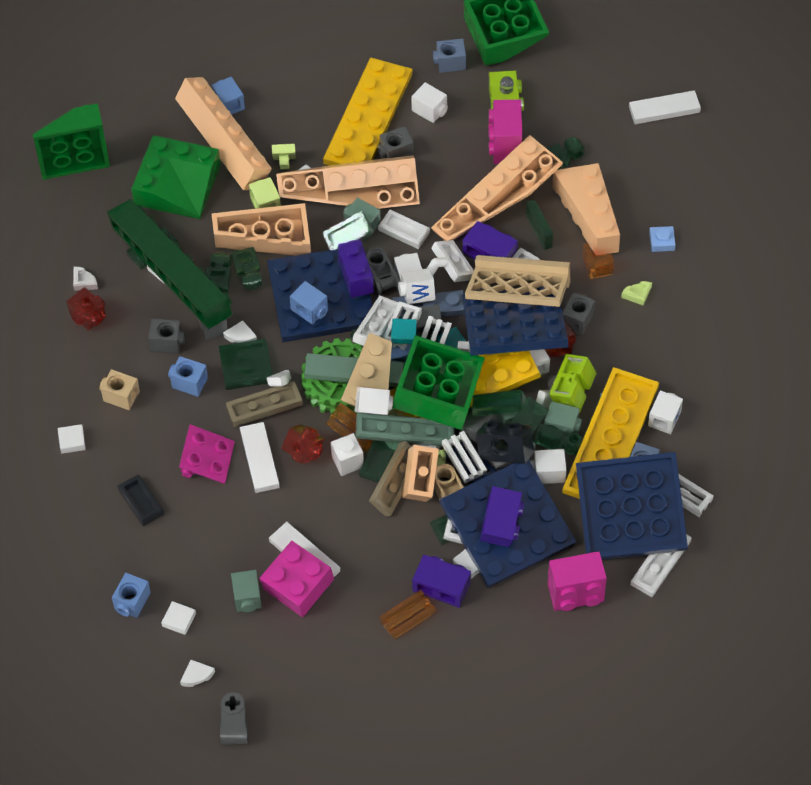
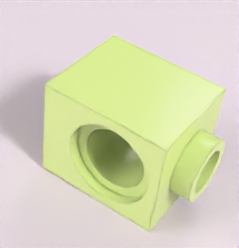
M271 177L249 184L250 198L255 209L281 206L280 196Z

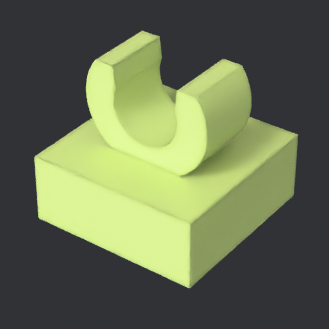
M295 144L272 145L273 160H279L280 170L289 169V160L296 159Z

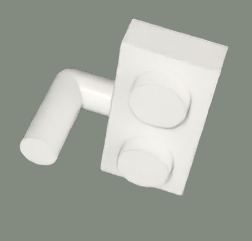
M453 240L435 242L431 249L437 258L432 259L427 267L432 276L438 267H444L454 282L470 281L474 270Z

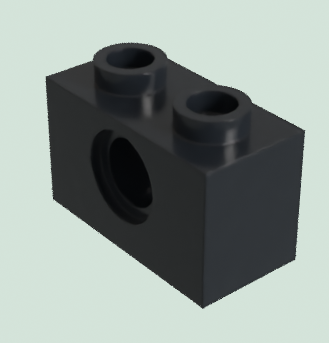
M488 421L476 433L481 460L526 464L534 453L530 425Z

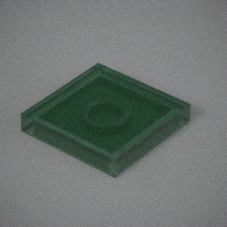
M266 339L219 346L226 390L268 384L267 377L272 376V369Z

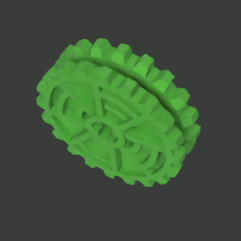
M336 338L333 343L328 341L322 342L323 346L320 348L315 346L313 354L359 358L363 348L360 344L351 343V339L346 338L344 342H340L339 338ZM306 363L302 364V388L306 390L304 392L306 399H311L310 402L313 407L319 406L322 413L330 411L331 416L342 413L343 417H345L352 411L357 414L354 406L341 401L348 384L347 382L305 379Z

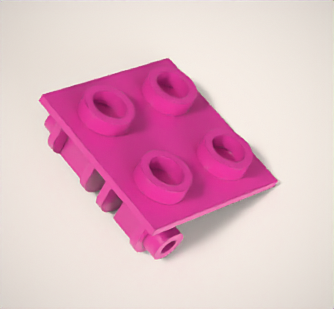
M190 424L179 465L182 476L191 478L196 473L225 484L235 441Z

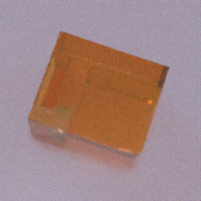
M588 243L583 244L582 257L590 279L612 275L614 266L612 254L596 256L594 252H591Z

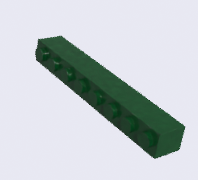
M129 199L107 212L112 229L208 330L232 316L230 307L232 301L226 292L222 293L213 279L209 280L203 268L197 267L189 254L185 255L176 241L172 242L168 233L158 227L153 217L146 215L141 205L137 206Z

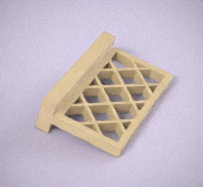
M477 255L475 269L465 292V299L560 307L566 287L569 288L571 283L570 262ZM493 283L499 284V285H496V286H493V287H490V286H489L490 284H493ZM516 285H521V286H522V287H519V288H517V289H514V288H513V286H516ZM542 286L545 288L540 291L536 290L537 288ZM480 288H483V289H484L483 291H475V290H478V289H480ZM503 290L507 291V293H498ZM526 292H530V293H531L530 295H521V294H524V293H526ZM550 294H553L554 296H556V298H554V297H545V296L550 295Z

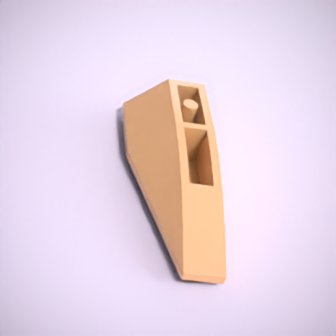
M529 135L437 221L431 229L444 241L460 237L470 231L477 221L483 223L531 195L563 162Z
M413 155L337 164L276 174L278 192L282 198L347 206L352 204L358 197L378 209L420 204L416 165Z

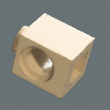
M112 369L108 376L104 377L100 383L103 401L127 410L131 409L140 392L137 378Z

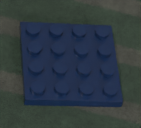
M338 249L267 260L282 342L357 331L372 308L370 294L354 298L350 297L338 261ZM305 281L327 295L328 311L323 318L318 319L313 325L293 312L290 307V295Z
M542 286L537 288L536 290L540 291L545 288ZM503 290L498 293H507V291ZM526 292V293L521 294V295H530L531 293H530V292ZM462 294L470 356L568 347V337L561 304L560 307L473 300L465 299V294ZM550 294V295L545 296V297H554V298H556V296H554L553 294Z
M676 452L576 463L586 554L599 551L601 559L605 560L688 550Z
M529 460L526 464L513 463L441 498L439 501L487 588L576 543ZM492 486L521 492V501L525 502L522 517L518 516L516 525L520 526L518 539L513 540L510 547L480 541L488 496Z

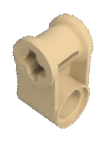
M440 464L436 467L434 490L439 500L464 488L455 469L451 465ZM442 477H446V478H448V479H450V480H448V481H441V480H439V479L442 478Z

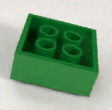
M464 0V19L485 66L507 61L549 35V31L534 0Z
M98 103L73 108L32 134L43 180L110 167Z
M153 135L131 189L134 203L144 208L201 219L221 166L219 149Z
M415 335L394 396L392 408L462 430L485 357L479 355L470 356L469 352Z

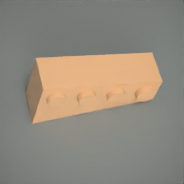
M599 163L556 170L553 173L552 188L561 197L564 207L570 211L573 221L582 230V235L594 254L598 256L619 252L620 232Z
M305 203L212 213L215 247L292 256L311 253Z

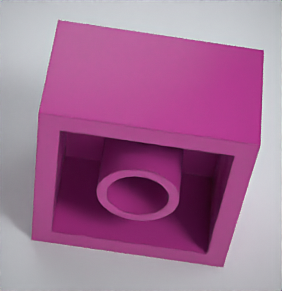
M493 100V109H489L488 137L489 141H491L489 142V155H493L494 164H499L522 143L521 100Z
M292 540L260 577L263 590L301 617H304L334 580L331 567Z
M599 551L549 561L547 585L554 611H570L575 607L584 605L592 607L600 602H604L607 577Z

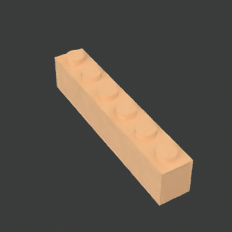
M203 77L185 78L175 98L208 144L212 148L219 149L220 160L243 190H249V184L257 180L266 179L272 169L243 131L242 127L236 122L208 82Z

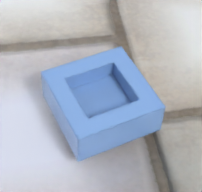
M673 226L650 227L651 252L675 251Z

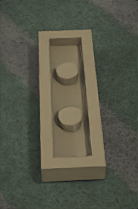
M293 381L284 386H277L226 402V409L233 427L302 406L303 401L297 385Z
M406 441L399 443L369 500L384 516L392 515L403 493L408 449L412 447Z

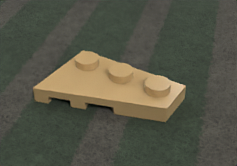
M369 332L341 401L355 407L357 387L389 389L391 341Z

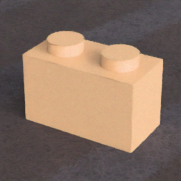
M414 445L408 449L402 498L427 502L433 497L439 449Z

